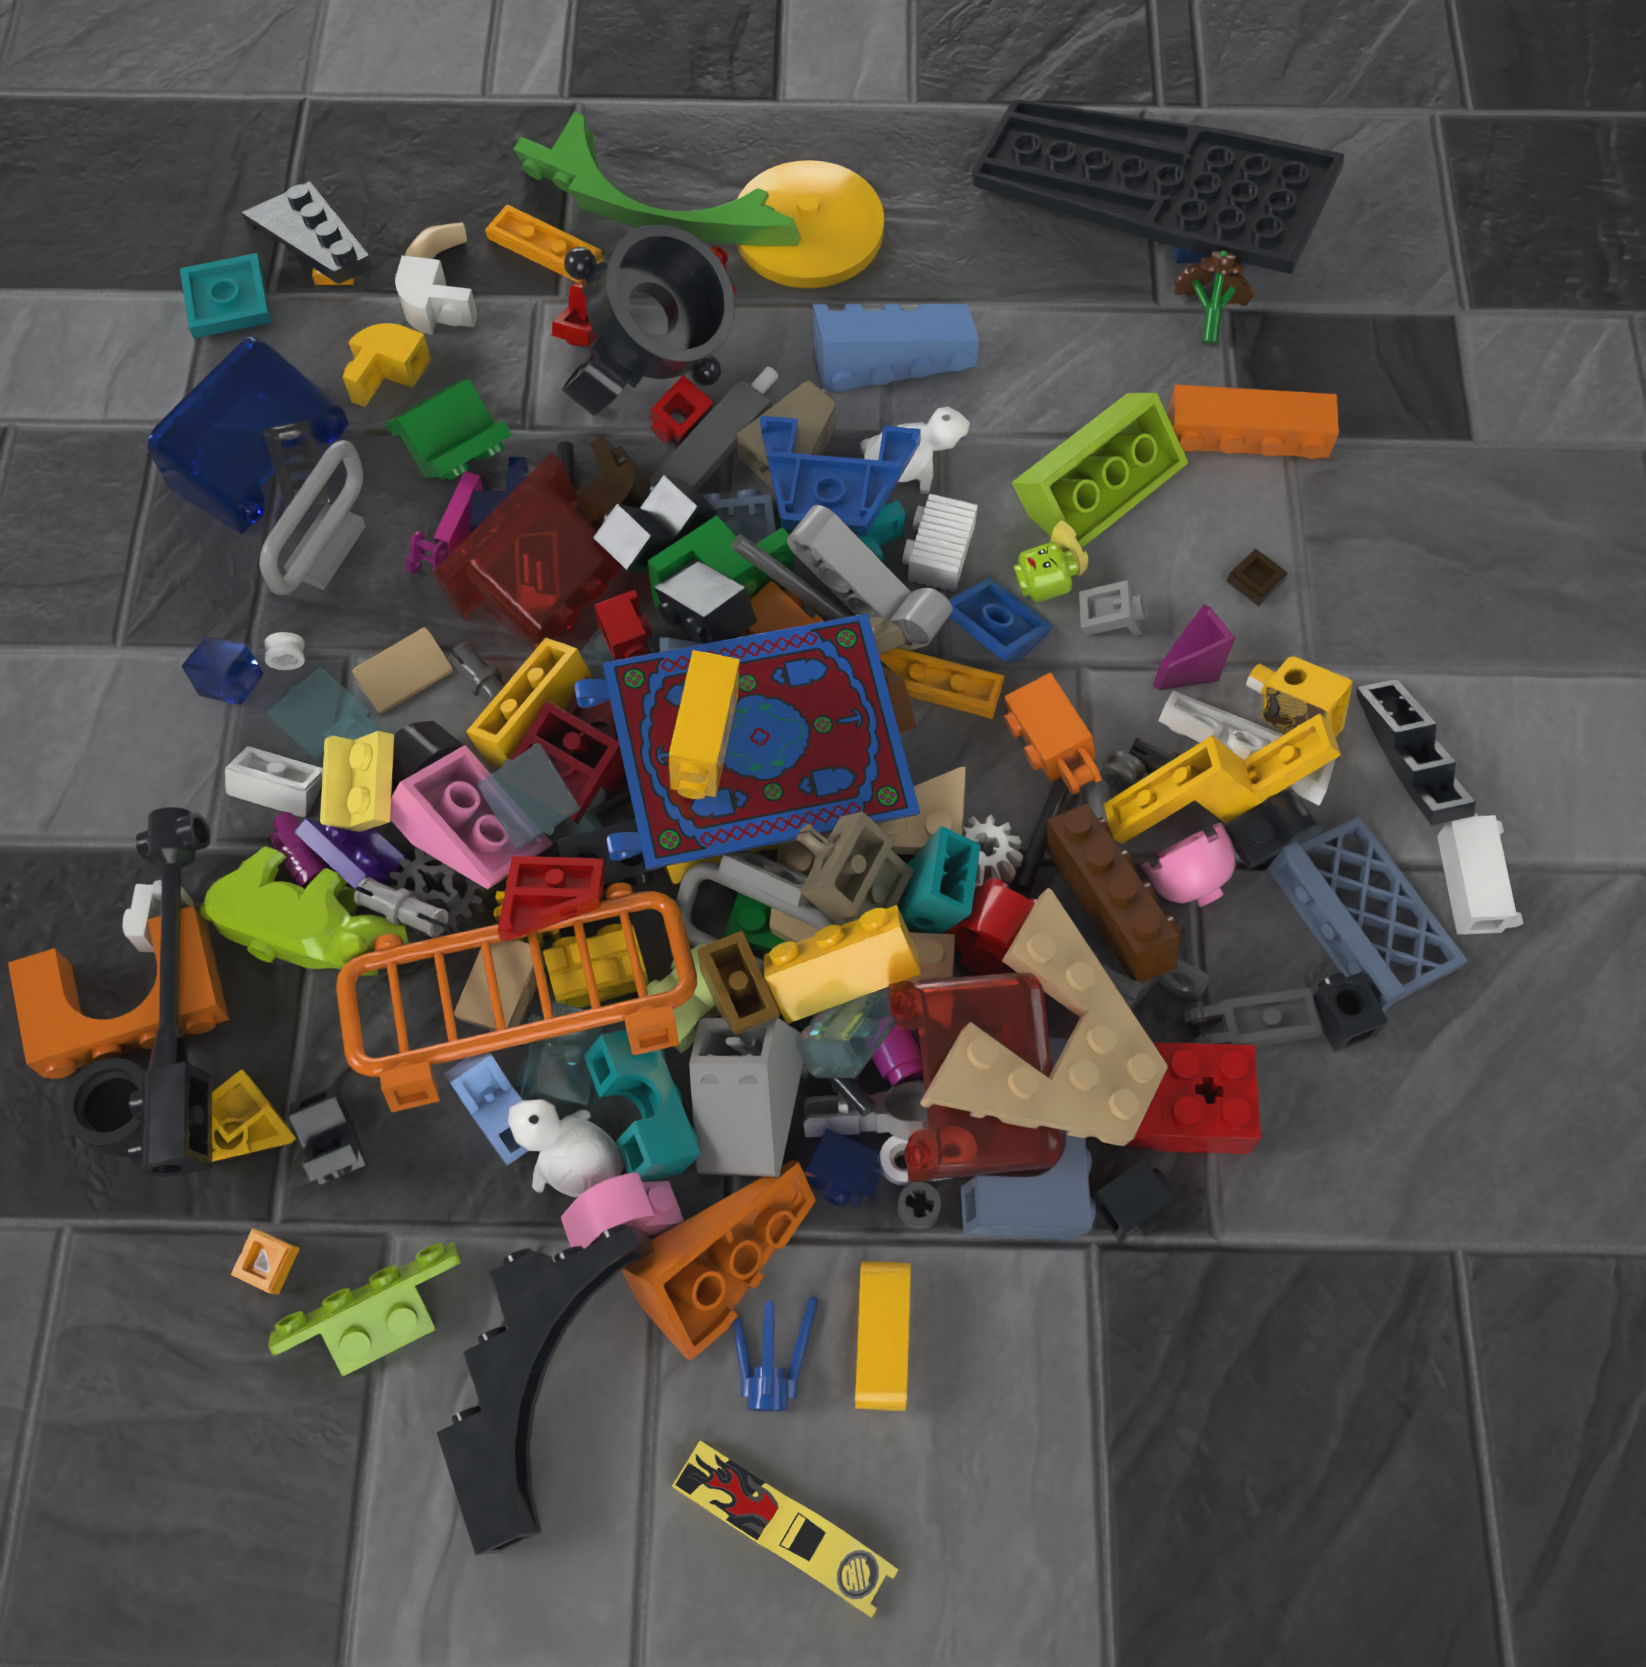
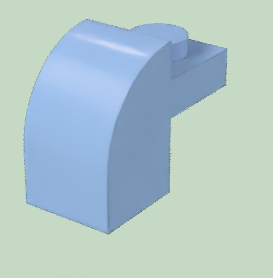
M490 1052L466 1057L443 1073L472 1118L507 1166L529 1151L516 1143L508 1124L509 1108L522 1101V1099L511 1086Z

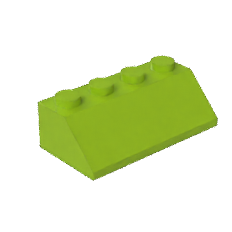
M1127 393L1011 483L1031 520L1050 537L1054 527L1061 520L1066 522L1077 533L1075 539L1082 549L1189 462L1158 394Z

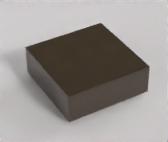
M1255 548L1229 573L1226 582L1259 606L1285 581L1288 573Z

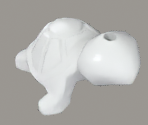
M950 407L938 408L927 424L917 422L898 425L897 427L921 429L920 445L898 482L918 479L920 494L929 493L933 479V451L953 448L961 437L967 435L970 422L958 411ZM882 433L872 438H865L860 442V449L864 459H879Z
M544 1099L522 1100L509 1108L508 1124L516 1143L529 1151H540L533 1172L532 1187L535 1192L543 1193L545 1184L548 1183L559 1192L578 1198L591 1187L610 1178L620 1176L622 1170L626 1169L617 1144L600 1127L588 1121L591 1118L590 1112L579 1110L560 1121L555 1105Z

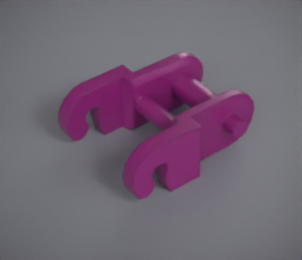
M417 531L410 537V553L406 556L407 572L416 574L422 565L419 563L420 559H424L433 564L437 585L441 588H446L451 582V577L448 575L453 570L452 560L447 559V544L440 541L435 545L425 540V535L422 531ZM425 550L433 553L432 556L426 554Z

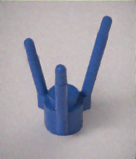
M811 1297L808 1300L787 1378H784V1368L774 1367V1302L767 1300L764 1305L762 1367H754V1377H752L743 1322L741 1319L734 1320L735 1343L742 1379L741 1397L748 1398V1410L784 1412L788 1411V1399H797V1381L818 1304L817 1298Z

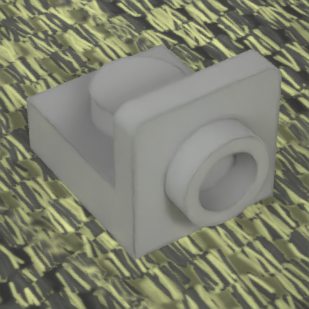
M1128 580L1079 591L1081 629L1086 636L1128 627L1134 637L1143 635L1142 620L1147 619L1146 602L1142 594H1136Z

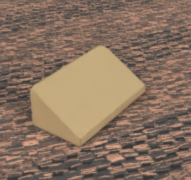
M426 627L421 628L352 670L358 686L379 715L391 710L454 672Z

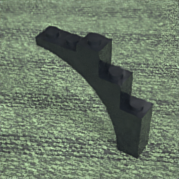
M627 1224L611 1227L599 1235L601 1241L585 1249L583 1246H574L555 1255V1263L552 1256L532 1251L530 1248L522 1249L506 1256L503 1259V1266L489 1272L507 1327H497L481 1334L477 1338L479 1344L463 1351L481 1406L471 1407L455 1414L451 1418L453 1425L436 1432L475 1555L496 1554L542 1532L532 1492L530 1444L535 1406L547 1367L567 1328L591 1297L620 1271L654 1251L647 1232L633 1226L628 1227Z

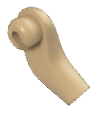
M463 222L437 225L424 229L410 244L405 256L433 259L438 253L446 249L466 243L467 238Z

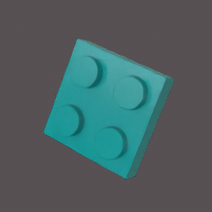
M257 253L180 268L188 326L193 338L272 323L262 265Z

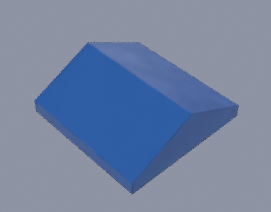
M991 577L949 600L953 608L949 618L1003 661L1020 662L1053 628V625Z

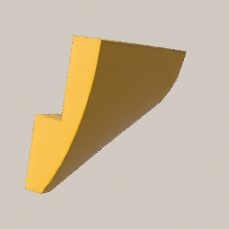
M241 1069L212 1092V1162L288 1145L297 1139L245 1070Z

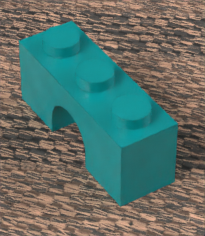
M627 1030L601 1034L584 1055L599 1098L613 1095L624 1096L636 1104L642 1116L641 1120L634 1121L616 1141L627 1173L638 1172L642 1182L682 1174L701 1155V1151L699 1149L698 1135L694 1128L690 1126L682 1106L681 1092L678 1086L673 1083L666 1065L664 1049L632 1056Z

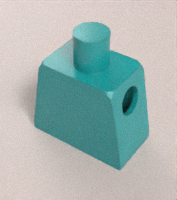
M941 825L908 863V866L914 872L897 904L908 930L912 929L918 933L942 934L971 914L980 844Z

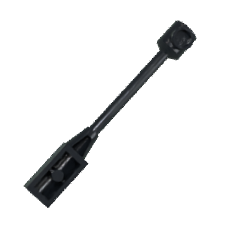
M166 807L156 809L148 815V830L139 832L135 839L139 854L152 865L162 868L159 1028L156 1030L147 1072L143 1074V1090L133 1092L129 1100L132 1115L137 1120H142V1136L133 1138L129 1142L128 1153L134 1166L141 1167L143 1174L155 1177L179 1176L212 1168V1075L188 1063L183 1033L179 1027L181 868L195 862L196 850L209 846L210 830L205 818L201 814L193 813L183 808Z

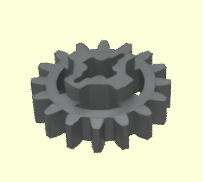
M419 848L415 849L416 859L411 862L405 858L399 860L403 872H390L389 878L394 886L390 888L395 890L404 888L410 891L413 885L415 887L413 893L416 895V899L437 908H443L448 912L447 924L430 918L429 922L445 928L444 931L450 930L452 934L460 933L458 926L462 923L470 927L476 925L472 912L484 913L486 908L481 898L488 896V889L431 855H425ZM467 882L465 897L461 899L459 894L464 890L463 884ZM406 924L408 931L413 928ZM414 928L417 938L423 940L427 934Z

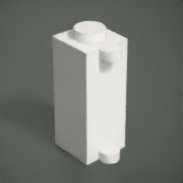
M1474 813L1473 817L1447 822L1437 835L1457 935L1502 933L1506 928L1517 927L1523 924L1522 914L1516 912L1500 834L1504 832L1501 821L1496 820V815L1478 816L1477 813Z

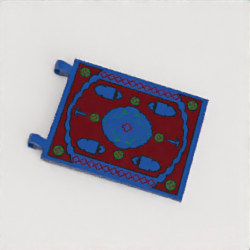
M868 613L602 663L605 679H583L575 683L577 704L581 708L593 707L610 700L638 832H620L607 837L608 853L613 861L625 860L643 853L646 870L797 840L800 830L808 824H811L821 835L832 833L840 817L864 812L876 824L920 814ZM692 650L740 659L738 699L716 798L705 796L704 799H690L680 795L677 790L670 789L669 752Z

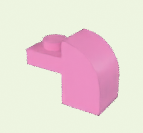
M638 1172L616 1176L591 1187L582 1193L561 1216L570 1246H583L584 1249L601 1241L599 1235L617 1225L627 1224L628 1227L633 1226L647 1232L648 1235H660L684 1222L670 1182H642Z

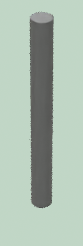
M742 534L734 539L731 545L732 550L827 619L835 620L852 616Z

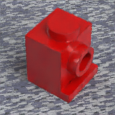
M682 375L651 408L649 420L653 424L650 428L664 443L668 444L673 440L679 446L710 413L713 401ZM675 413L681 414L685 421L679 424L671 415Z
M635 590L594 604L599 629L614 661L651 653L647 645V639L652 637L651 628L645 614L640 613L639 600Z

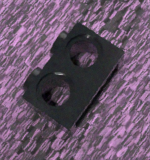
M635 819L558 839L557 843L561 857L576 858L580 853L590 851L595 853L600 859H604L606 873L602 894L608 888L607 883L625 879V883L631 886L652 881L651 871L659 870L660 868L646 870L644 858L636 866H626L621 861H613L609 857L607 837L620 832H638Z

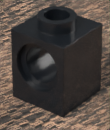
M1341 972L1319 982V989L1314 995V1000L1323 1032L1334 1052L1376 1037L1388 1023L1362 972L1345 977L1344 973ZM1336 1001H1344L1351 1005L1355 1015H1348L1342 1012Z

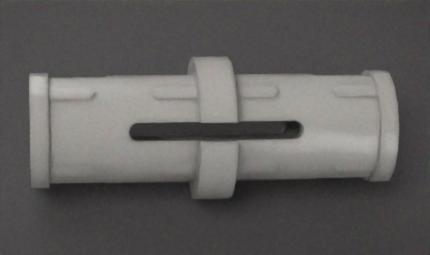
M371 877L364 878L358 884L359 887L372 892L373 896L355 891V903L386 915L388 922L398 926L403 923L432 938L438 937L445 928L429 922V919L433 918L447 924L448 912L445 909L437 908L416 899V895L404 888L399 890L392 889Z

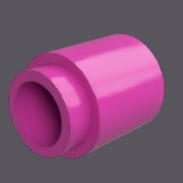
M885 1015L868 1025L869 1032L864 1036L863 1041L883 1080H889L891 1086L894 1087L902 1082L918 1080L926 1073L923 1065L925 1057L904 1018L894 1019L893 1015Z

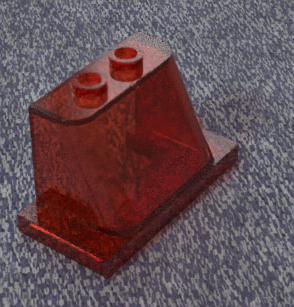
M552 453L433 572L452 610L465 620L478 606H481L534 650L545 638L554 640L562 630L571 628L577 621L580 611L591 600L594 601L600 598L607 589L608 582L623 568L594 539L598 531L575 509L578 502L564 462Z

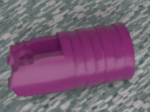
M281 811L274 818L273 828H275V832L269 835L268 843L274 850L280 851L286 856L281 865L294 884L306 889L310 882L324 868L332 871L335 870L294 833L301 824L300 820L292 813Z

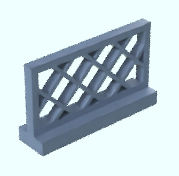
M1360 816L1302 844L1296 841L1282 848L1267 868L1339 971L1343 972L1345 977L1359 972L1363 973L1383 1012L1393 1003L1456 971L1468 962ZM1353 833L1364 847L1363 856L1341 849L1343 837ZM1315 852L1330 857L1329 872L1317 869L1308 857V854ZM1340 861L1361 867L1359 882L1338 876ZM1370 870L1385 875L1390 882L1389 891L1368 885ZM1336 887L1357 893L1355 909L1342 904L1335 894ZM1366 897L1388 903L1386 919L1364 912ZM1397 906L1410 910L1417 919L1416 928L1395 922ZM1363 924L1384 930L1382 946L1369 941L1362 931ZM1393 934L1415 940L1413 956L1392 949ZM1424 943L1438 947L1448 962L1440 965L1424 960ZM1390 961L1412 968L1410 982L1404 985L1399 982L1389 968Z

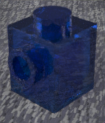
M209 636L203 638L182 664L183 670L199 696L238 705L242 704L264 675L247 644Z
M827 1128L806 1169V1179L809 1185L821 1190L819 1195L827 1202L845 1208L847 1203L858 1208L864 1195L870 1198L873 1197L881 1181L884 1171L877 1168L880 1153Z

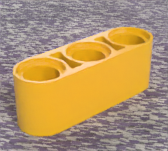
M861 1261L855 1409L906 1411L911 1263Z

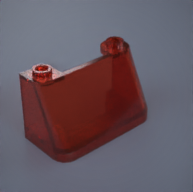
M998 973L905 980L889 984V1007L895 1022L902 1029L919 1030L925 1093L960 1032L970 1022L1046 1077H1049L1053 1069L1042 984L1032 973ZM932 1104L929 1108L926 1107L929 1129L913 1132L908 1139L904 1151L908 1182L1047 1169L1054 1166L1059 1159L1061 1152L1060 1129L1041 1125L1033 1129L1003 1123L999 1118L991 1115L978 1118L970 1116V1111Z

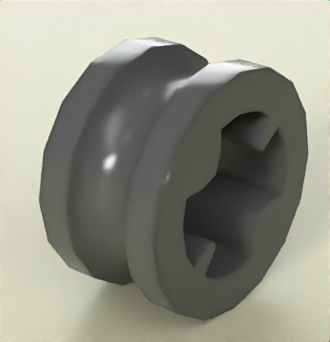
M1113 751L1108 757V764L1103 766L1100 775L1108 785L1119 791H1124L1139 782L1138 779L1143 777L1146 769L1144 764L1135 756L1122 751Z
M913 1182L907 1185L900 1192L897 1204L898 1216L901 1222L914 1230H925L933 1226L940 1214L942 1206L941 1197L938 1191L928 1183ZM915 1195L925 1196V1204L933 1206V1211L930 1213L928 1210H925L924 1217L918 1218L914 1216L913 1208L907 1207L905 1203L908 1199L914 1202Z

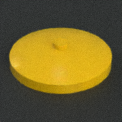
M806 160L775 166L752 179L738 197L741 198L756 188H760L769 194L765 205L774 208L778 213L794 219L801 237L798 246L736 244L743 260L755 272L781 285L795 288H822L844 282L859 274L873 261L883 241L884 211L877 193L861 176L833 163Z

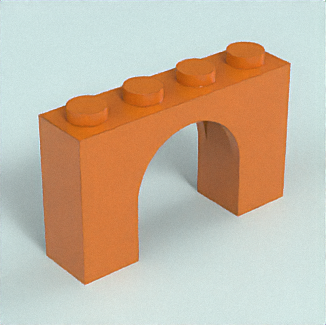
M193 905L181 909L179 1027L182 1029L183 1034H202L214 1029L216 1024L228 1021L229 1015L208 924ZM161 915L148 919L157 961L155 984L147 998L137 1008L117 1018L99 1020L83 1016L72 964L55 948L8 962L26 1064L44 1079L64 1078L72 1075L76 1068L92 1064L101 1059L121 1058L123 1053L139 1048L152 1049L156 1030L159 1028Z

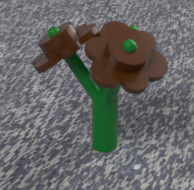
M1215 251L1212 252L1211 257H1202L1200 265H1192L1186 268L1174 282L1176 287L1174 292L1176 295L1179 296L1185 293V295L1190 296L1196 293L1205 309L1202 343L1206 345L1218 344L1221 311L1227 303L1236 304L1238 302L1242 306H1247L1250 299L1255 295V291L1249 285L1247 279L1239 274L1244 272L1245 266L1242 265V261L1235 260L1236 256L1230 252ZM1214 272H1216L1213 294L1210 302L1203 286L1209 284L1213 280L1212 275L1214 274Z

